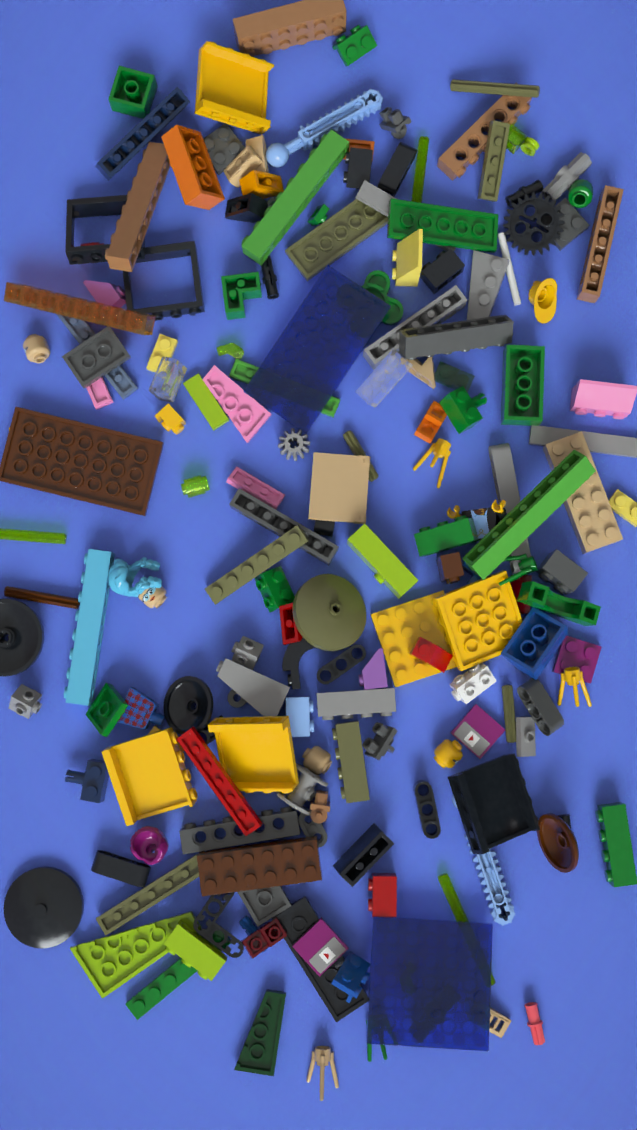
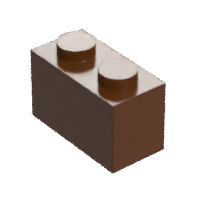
M459 552L441 555L436 560L441 582L446 581V584H453L460 581L464 571Z

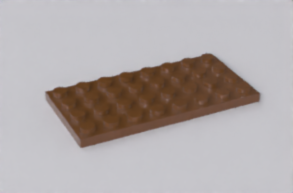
M15 407L0 464V481L146 516L164 443Z

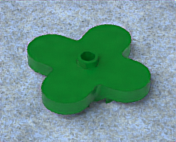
M375 270L369 273L364 285L361 287L354 284H345L337 292L339 306L353 313L350 320V330L357 338L363 339L371 336L378 322L386 325H395L403 317L402 304L398 300L387 296L390 289V279L383 271ZM368 303H373L374 306L367 307L366 305Z

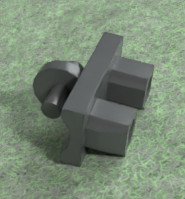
M387 107L379 113L383 119L379 124L381 129L391 131L392 136L396 139H401L406 135L407 128L405 124L411 123L409 117L403 116L399 109L392 111L391 107Z
M377 722L372 728L376 736L374 739H365L362 746L366 750L364 754L380 760L387 751L390 753L394 752L395 749L391 744L394 741L393 738L397 730Z

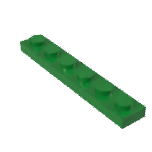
M220 930L213 933V940L217 943L223 941V932ZM227 938V941L221 947L225 949L226 945L231 944L228 942L230 939ZM180 958L128 1000L125 1005L138 1020L198 970L192 966H186L181 961L182 958Z

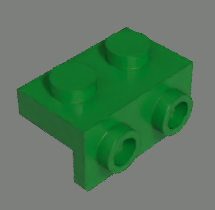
M359 24L350 30L351 34L347 37L344 34L335 40L336 44L332 48L333 50L337 49L345 66H349L377 46L367 25L360 26Z
M281 566L255 577L256 587L261 592L264 605L270 613L277 610L279 606L293 603L295 596Z

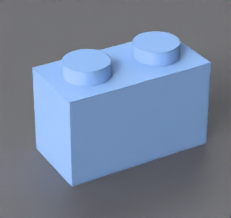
M286 697V716H289L292 737H308L310 732H314V720H310V712H313V701H309V697Z

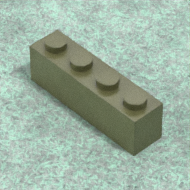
M359 721L335 724L336 728L332 729L333 740H338V748H335L336 760L340 759L341 767H338L339 779H343L344 787H340L341 797L346 799V803L370 800Z

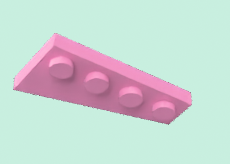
M214 365L202 380L220 403L244 440L249 443L272 414Z

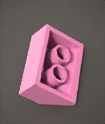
M580 379L572 388L570 411H575V414L578 415L592 413L596 417L609 415L613 416L614 419H624L632 411L637 394V386Z

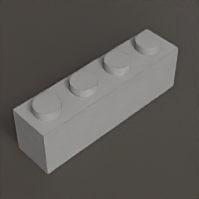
M395 688L317 693L318 717H322V720H333L334 716L341 715L342 719L353 718V714H361V718L373 717L372 713H380V716H392V712H396Z

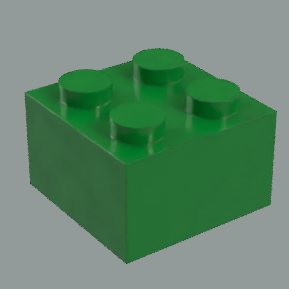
M119 66L108 99L112 111L144 119L150 113L158 87L155 75Z

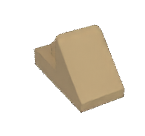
M429 357L423 365L418 359L408 360L404 358L402 362L405 370L432 389L436 387L432 357Z

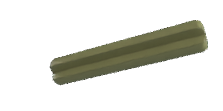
M351 430L345 432L343 437L355 456H367ZM370 462L369 481L372 482L379 476Z
M503 685L502 696L506 741L513 743L516 742L512 685Z

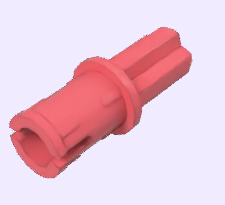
M526 1003L524 1006L529 1021L527 1026L530 1027L534 1045H542L545 1043L542 1029L543 1021L540 1020L537 1003Z

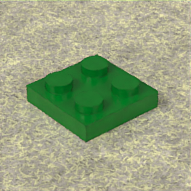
M105 683L86 712V716L102 736L108 737L125 712L128 704L112 684Z

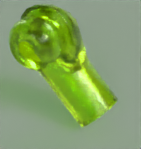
M234 343L216 347L219 356L229 354L235 359H241L244 355L243 349Z

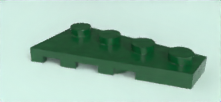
M266 990L234 1070L274 1076L286 992Z

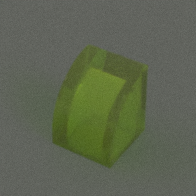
M513 124L509 128L506 149L514 154L528 136Z

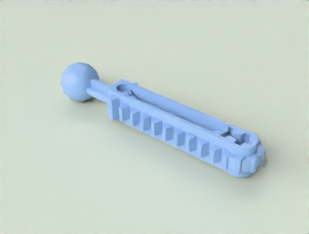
M369 89L366 92L364 91L362 96L357 95L355 100L351 98L349 103L344 102V106L341 107L339 105L337 110L332 109L330 114L325 113V117L320 116L318 121L313 120L311 125L307 123L305 128L301 125L297 138L284 145L273 143L268 147L266 151L267 162L271 166L278 168L284 166L289 159V155L301 148L304 151L307 149L312 151L313 146H319L323 135L328 134L330 130L337 134L340 130L344 132L346 127L351 128V124L354 123L356 125L358 120L363 121V118L365 116L369 117L370 113L375 114L376 111L381 109L383 97L378 90Z
M452 795V803L457 808L454 795ZM495 851L475 854L472 860L473 862H478L475 865V869L480 870L477 873L478 877H483L480 880V884L486 885L482 890L488 893L485 895V899L491 900L487 905L489 908H492L490 914L493 916V920L502 926L512 923L516 913L513 909L514 906L509 904L511 901L510 896H505L509 893L507 889H503L506 883L505 881H500L504 877L503 874L498 873L501 867L495 866L499 861L497 858H492L496 855ZM498 905H502V907L504 908V916L500 915L501 909Z

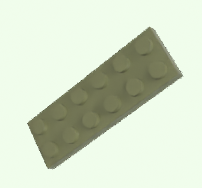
M355 199L287 248L285 253L306 281H309L388 224V217Z

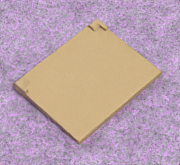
M314 452L308 519L366 524L371 457Z

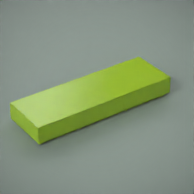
M199 373L183 383L213 431L229 422L228 417Z

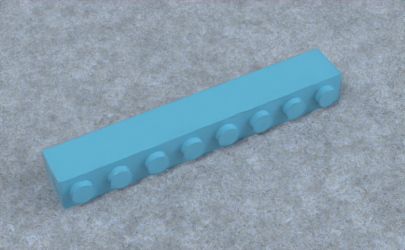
M88 549V553L84 556L86 569L81 576L83 589L78 595L80 609L76 611L75 615L77 629H74L72 640L75 642L74 648H71L69 655L72 662L71 668L69 667L67 670L69 682L68 687L64 689L65 703L91 706L93 703L110 591L108 572L114 564L115 554L110 551Z

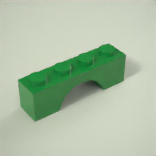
M534 581L522 583L517 599L518 602L583 626L596 625L601 608L585 600L572 599L556 594L550 590V587Z

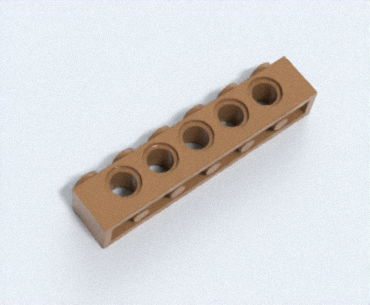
M503 95L439 157L437 167L452 181L457 176L460 178L466 172V168L470 164L474 165L479 159V155L485 152L488 135H484L482 132L489 131L490 121L500 119L502 122L510 124L511 128L517 122L518 117L521 114H526L530 109L532 97ZM469 144H474L477 147H470ZM460 156L464 160H458L456 157Z
M605 185L599 196L577 300L595 303L600 297L624 189Z

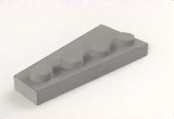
M473 250L467 320L490 317L509 265V259Z

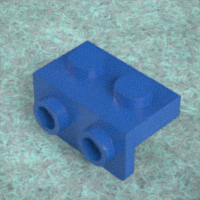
M349 952L331 983L349 995L346 1000L348 1003L351 1002L353 997L357 999L363 988L360 984H365L370 975L367 972L370 963L352 952Z

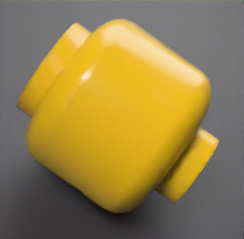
M445 739L434 750L435 761L442 768H452L463 757L462 746L456 740Z

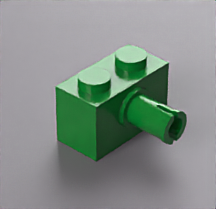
M464 386L450 392L439 402L458 434L472 428L483 419L477 408L487 403L486 397L480 400V398L485 396L483 393L470 398Z

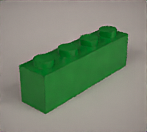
M622 802L597 805L598 810L595 813L597 822H600L601 827L598 833L600 842H603L604 846L602 859L606 862L607 870H605L606 881L613 887L636 885L637 876L626 805Z

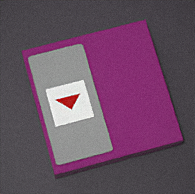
M475 704L450 733L481 759L503 734L505 729Z
M322 917L292 945L319 977L349 949Z

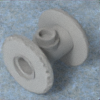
M296 763L297 769L302 772L298 778L299 784L288 795L278 791L277 796L292 808L309 815L311 811L303 806L307 800L312 801L316 796L314 787L317 783L325 787L328 786V783L319 775L312 773L308 768Z

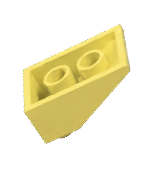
M418 229L398 242L396 250H393L392 262H396V268H392V280H395V286H418L422 269L423 229Z

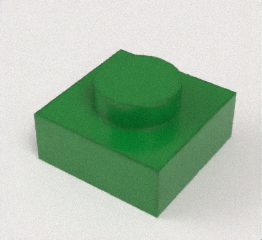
M325 204L318 206L307 222L312 226L322 224L327 218L326 213L329 208Z

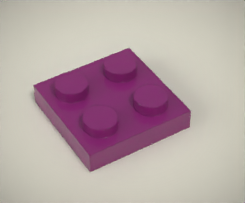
M566 636L559 647L552 672L561 674L564 673V669L567 667H579L583 673L584 682L591 684L602 647Z

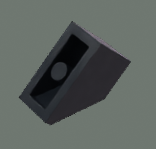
M253 193L227 201L225 218L251 223L261 221L268 207V201Z

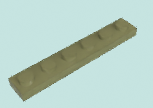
M298 524L206 587L205 591L216 605L308 542V537Z
M198 853L99 915L96 920L105 936L198 878Z

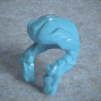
M146 557L132 565H128L124 560L117 558L108 572V581L112 591L120 595L138 597L145 589L150 587L161 588L162 586L160 578L149 576L148 578L142 577L135 584V587H132L134 577L142 567L159 571L160 563L151 559L147 560Z

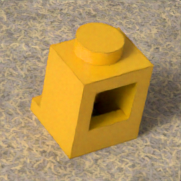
M169 403L155 415L157 421L161 422V425L168 432L172 430L174 434L178 435L185 428L184 425L186 423L184 419Z

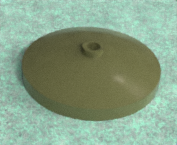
M321 574L309 579L298 589L293 601V618L299 633L308 643L321 650L338 651L349 647L361 636L366 624V608L362 596L353 584L337 575Z

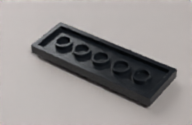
M306 896L272 918V920L278 919L287 934L284 940L336 1022L370 1000L364 988H362L357 999L353 997L351 1002L348 1003L346 1000L349 995L331 984L345 960L343 955L319 977L292 947L320 919Z

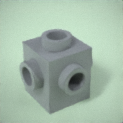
M243 636L240 642L236 641L231 652L234 653L232 661L253 670L264 645Z
M21 684L11 696L9 709L29 719L33 713L37 714L40 710L42 694Z

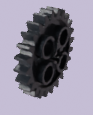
M534 192L531 198L525 194V200L522 201L518 197L519 204L511 203L514 209H507L510 216L504 217L508 221L507 224L503 225L504 228L508 229V231L504 232V235H510L507 242L514 241L511 247L514 249L519 246V253L525 249V255L532 251V255L535 256L536 251L539 250L542 255L544 248L550 251L549 245L556 246L554 240L561 239L558 232H564V229L560 228V225L565 224V221L560 220L564 213H558L561 206L554 207L556 200L549 202V195L543 199V193H540L538 198H536ZM529 207L535 208V213L532 216H527L525 213ZM546 215L552 217V221L548 225L542 224V218ZM523 216L531 222L537 220V224L548 229L549 232L545 233L537 227L531 229V225L519 219V217ZM525 224L526 230L521 234L517 233V226ZM538 232L541 233V241L534 242L532 240L533 235Z

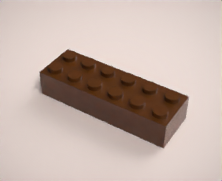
M317 836L201 851L197 855L202 896L322 880Z

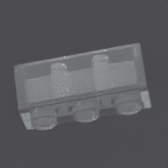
M393 348L355 392L368 405L376 408L410 370L413 364Z

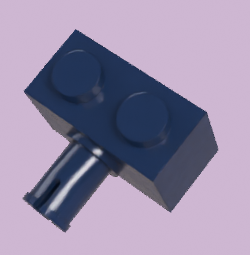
M97 759L88 760L85 773L67 770L65 782L82 784L80 800L95 803L104 801L109 778L105 761Z

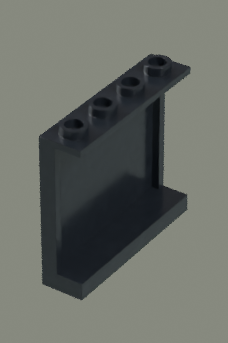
M515 754L503 755L448 776L473 854H485L490 852L489 849L529 831L540 830L538 818L534 813L532 800L528 795L525 779L522 777L519 761Z

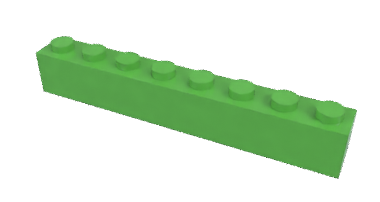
M333 130L323 135L319 146L310 152L306 163L300 165L296 176L289 179L286 189L277 195L273 206H269L266 209L263 219L256 222L250 236L247 235L243 239V254L259 265L264 263L346 156V152H349L348 140Z
M573 450L462 558L476 575L482 580L489 576L493 570L596 472L587 457Z

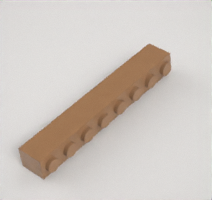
M149 142L147 148L143 151L142 162L138 164L137 175L133 177L131 191L129 190L127 193L126 204L122 206V215L117 220L116 231L111 235L110 247L105 252V259L108 260L110 269L133 271L170 168V160L162 143Z

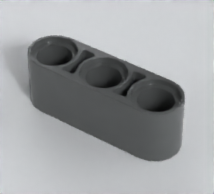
M531 678L517 688L520 699L544 735L549 736L564 725L563 717L538 679Z

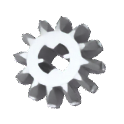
M294 428L291 429V434L288 431H284L286 438L283 436L279 437V440L283 442L278 444V448L282 449L280 454L285 455L287 453V460L291 458V455L294 461H297V455L303 459L304 454L302 452H309L307 446H310V441H305L308 435H302V430L300 429L297 434ZM293 441H296L298 447L296 448L295 446V448H291L290 443H294Z

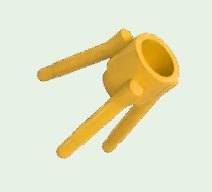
M438 438L436 443H432L429 450L413 467L415 471L432 451L435 456L430 467L435 465L438 458H443L444 456L437 488H440L448 457L451 454V451H449L451 444L444 439Z
M579 667L565 668L564 673H561L557 705L560 706L562 703L566 681L567 685L573 686L575 705L579 707L577 685L580 681L587 704L591 707L592 704L582 671H580Z

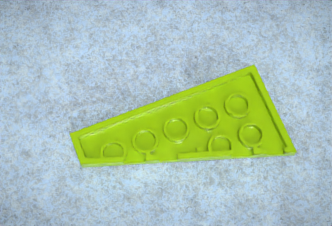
M192 911L74 945L70 947V950L103 999L166 955L168 951L165 948L164 942L181 920L194 930L193 922L196 917ZM197 921V924L199 925L198 929L201 930L202 927Z

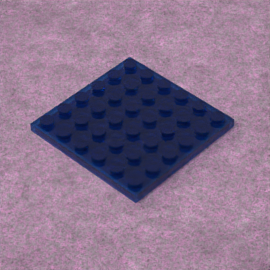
M373 916L366 1043L489 1051L493 924Z

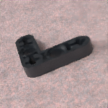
M234 892L230 893V895H224L222 900H225L224 904L219 899L214 898L215 895H211L193 922L194 930L228 956L237 958L244 951L243 943L215 923L233 897ZM211 902H217L220 906L219 911L215 914L210 913L208 910ZM205 911L214 919L212 922L210 919L207 920L206 925L208 927L206 930L203 928L199 930L197 921L204 920L206 916L202 915V913ZM217 930L222 931L224 934V939L220 943L213 940V933ZM228 936L231 937V940L228 942L233 945L239 944L238 949L240 951L238 953L234 952L231 954V948L227 945L225 949L221 947L227 941Z

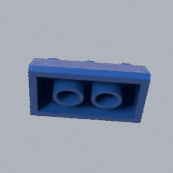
M532 607L501 652V655L520 671L537 680L568 635L567 626L537 608Z

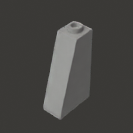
M227 658L224 661H220L216 669L219 672L217 676L261 715H278L290 687Z

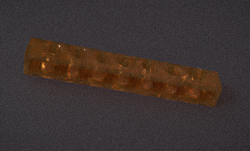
M6 282L4 301L141 335H152L155 322V316L25 284Z

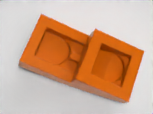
M433 401L414 433L415 436L431 444L447 416L438 402Z

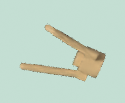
M316 1046L315 1051H312V1059L306 1081L310 1082L316 1061L317 1065L320 1066L319 1092L320 1101H323L325 1066H328L329 1062L335 1088H339L334 1063V1052L331 1051L329 1046Z

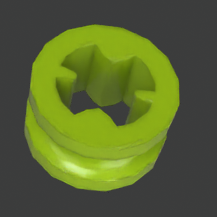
M526 137L520 148L525 154L534 156L539 148V144L533 138Z

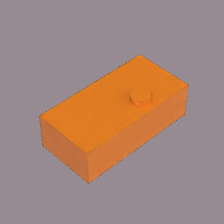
M175 125L162 135L161 138L170 160V166L175 174L185 205L210 210L223 201L225 198L201 132Z

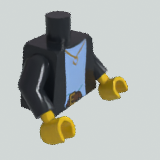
M495 499L489 508L462 511V514H459L460 507L455 505V512L449 507L447 516L454 519V521L455 518L466 515V518H473L480 541L507 515L504 508L506 501L501 500L500 505H498Z

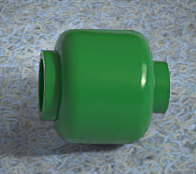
M584 179L574 181L568 192L570 204L576 208H583L590 204L593 198L592 184Z

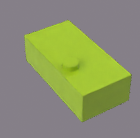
M365 523L347 539V545L375 573L373 577L379 584L384 583L398 599L419 581Z

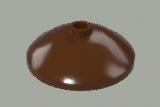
M552 813L542 815L538 820L540 830L537 831V837L545 857L558 871L563 873L573 871L579 859L578 844L573 831L557 815Z

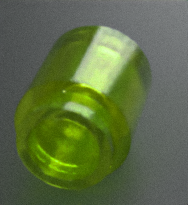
M199 475L183 480L184 484H181L183 495H188V498L205 494V491L210 490L206 476L201 477Z

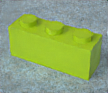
M181 920L164 942L165 948L172 955L177 954L182 958L181 961L186 966L194 967L198 970V975L205 980L209 979L212 981L228 957Z

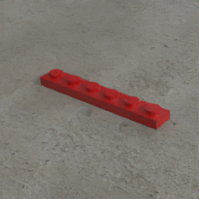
M193 726L178 737L177 741L243 834L247 836L261 827L262 821Z

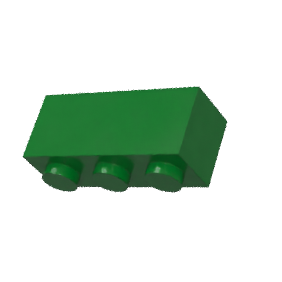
M466 515L455 518V522L449 524L448 521L437 523V527L430 529V526L421 528L419 533L414 534L419 556H428L479 541L473 518H466Z

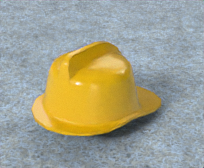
M553 278L534 281L533 286L529 290L528 299L534 305L535 317L540 323L549 322L556 312L557 283Z

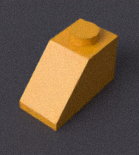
M253 170L239 180L242 195L253 193L265 199L277 196L280 192L284 191L281 176Z

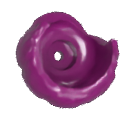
M142 827L131 837L130 850L138 860H142L148 865L159 863L168 851V841L163 832L156 827Z

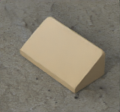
M248 144L223 172L228 181L236 188H239V180L251 171L256 170L262 164V160Z

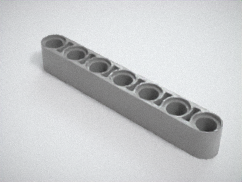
M505 443L489 446V457L498 504L500 505L501 500H505L506 505L504 508L508 514L520 502L510 445ZM528 538L509 556H519L526 553L530 557ZM521 560L509 561L512 574L520 572L518 563Z

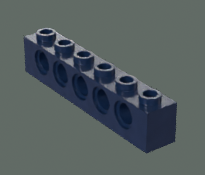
M176 87L115 145L95 167L109 181L190 103L188 98Z

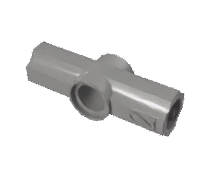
M580 152L568 165H564L555 175L554 179L542 190L541 193H543L544 199L549 195V202L557 200L566 190L568 191L573 182L578 180L591 166L590 157L586 153Z

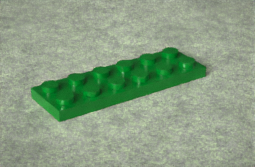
M392 198L389 201L387 238L403 240L418 229H423V243L491 253L497 251L498 214Z

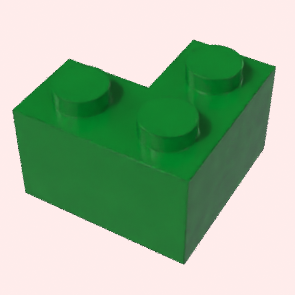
M259 272L221 276L227 320L246 318L244 300L262 298Z

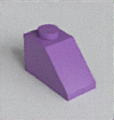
M89 280L83 282L104 313L112 315L126 303L125 291L119 285Z
M379 648L362 669V674L358 675L359 684L364 687V690L388 687L383 648Z

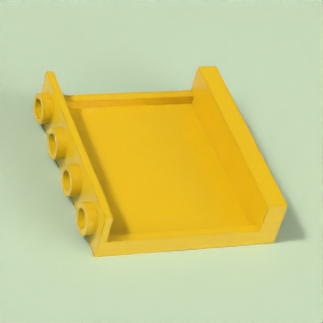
M206 41L199 49L195 114L262 135L270 128L271 120L266 119L268 72L274 67V64L264 59L251 57L246 53L234 51L232 48L217 45L215 42Z
M289 716L214 718L208 724L209 732H215L219 762L240 791L245 793H253L255 791H263V793H271L273 791L290 793L299 784Z
M172 727L109 746L102 751L126 826L134 824L137 820L187 805L193 807L197 801V791L195 788H192L190 782L191 773L185 767V756L183 751L179 749L178 735L173 731Z

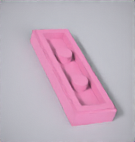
M237 466L226 481L231 486L242 489L274 509L278 508L285 497V494Z

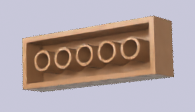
M302 0L233 18L238 51L254 57L260 54H269L279 49L285 50L290 46L298 44L304 45L309 41L322 40L328 36L341 35L346 32V7L344 1Z

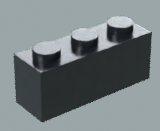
M373 823L338 859L333 867L353 887L394 843Z

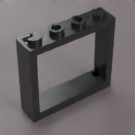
M127 195L67 200L65 252L70 265L108 262L105 259V252L110 247V244L74 247L75 218L121 215L122 206L127 201ZM145 238L137 259H145Z
M195 241L145 247V259H137L136 263L191 256L196 301L134 309L130 272L123 271L127 312L131 322L139 321L142 323L147 319L157 321L162 320L163 317L170 316L171 318H179L185 314L196 316L195 314L205 312Z

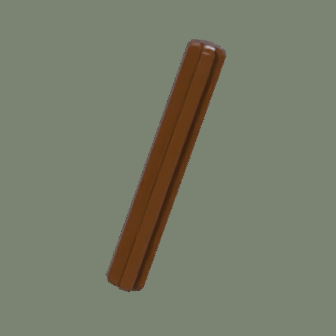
M6 586L4 590V596L73 609H78L80 605L77 598Z

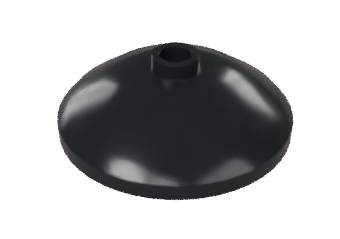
M185 676L176 680L169 687L164 699L163 708L165 719L170 728L172 727L173 731L182 735L193 726L200 732L208 724L213 712V696L208 685L200 678Z

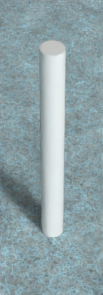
M504 232L498 234L502 257L509 259L506 274L514 306L521 304L506 236Z

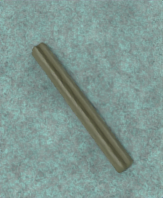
M453 79L450 84L451 91L533 98L539 97L540 87L536 85Z

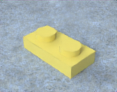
M159 334L147 364V370L165 376L178 340Z
M619 489L615 490L609 499L612 511L637 527V502Z

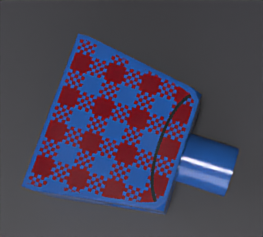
M130 687L124 699L128 707L117 723L140 729H148L150 723L161 727L165 716L156 712L159 704L138 689Z

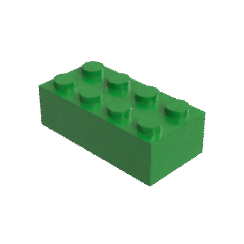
M506 345L503 350L501 425L539 426L542 423L545 346Z

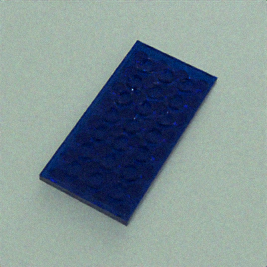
M327 265L243 392L307 434L391 306Z

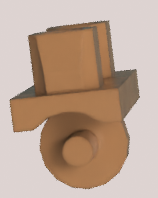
M316 790L315 800H312L310 803V816L312 821L317 824L325 822L327 812H330V802H327L328 791Z

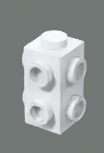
M480 663L469 668L464 674L454 678L453 682L449 684L453 690L451 694L456 701L460 700L467 704L493 685L496 679L488 666Z

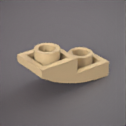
M264 135L247 139L246 146L249 144L262 160V164L256 170L269 173Z

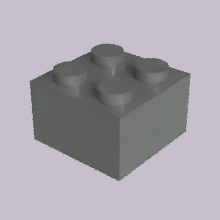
M557 549L548 554L536 571L542 581L546 583L549 581L554 585V590L562 595L574 592L588 574V572Z

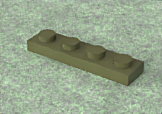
M495 120L490 121L478 199L492 202L498 200L510 128L508 123Z

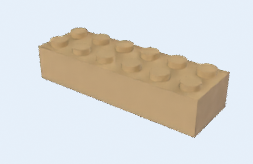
M581 431L545 444L543 451L551 471L573 450L585 455L596 470L564 502L582 554L619 542L623 540V537Z

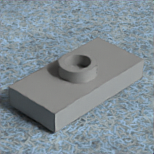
M516 717L517 757L536 756L535 721L532 717Z

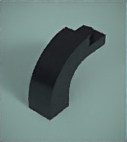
M304 638L299 642L290 643L283 658L282 668L283 671H291L287 678L288 685L292 686L293 690L301 689L299 661L302 655L308 650L316 648Z

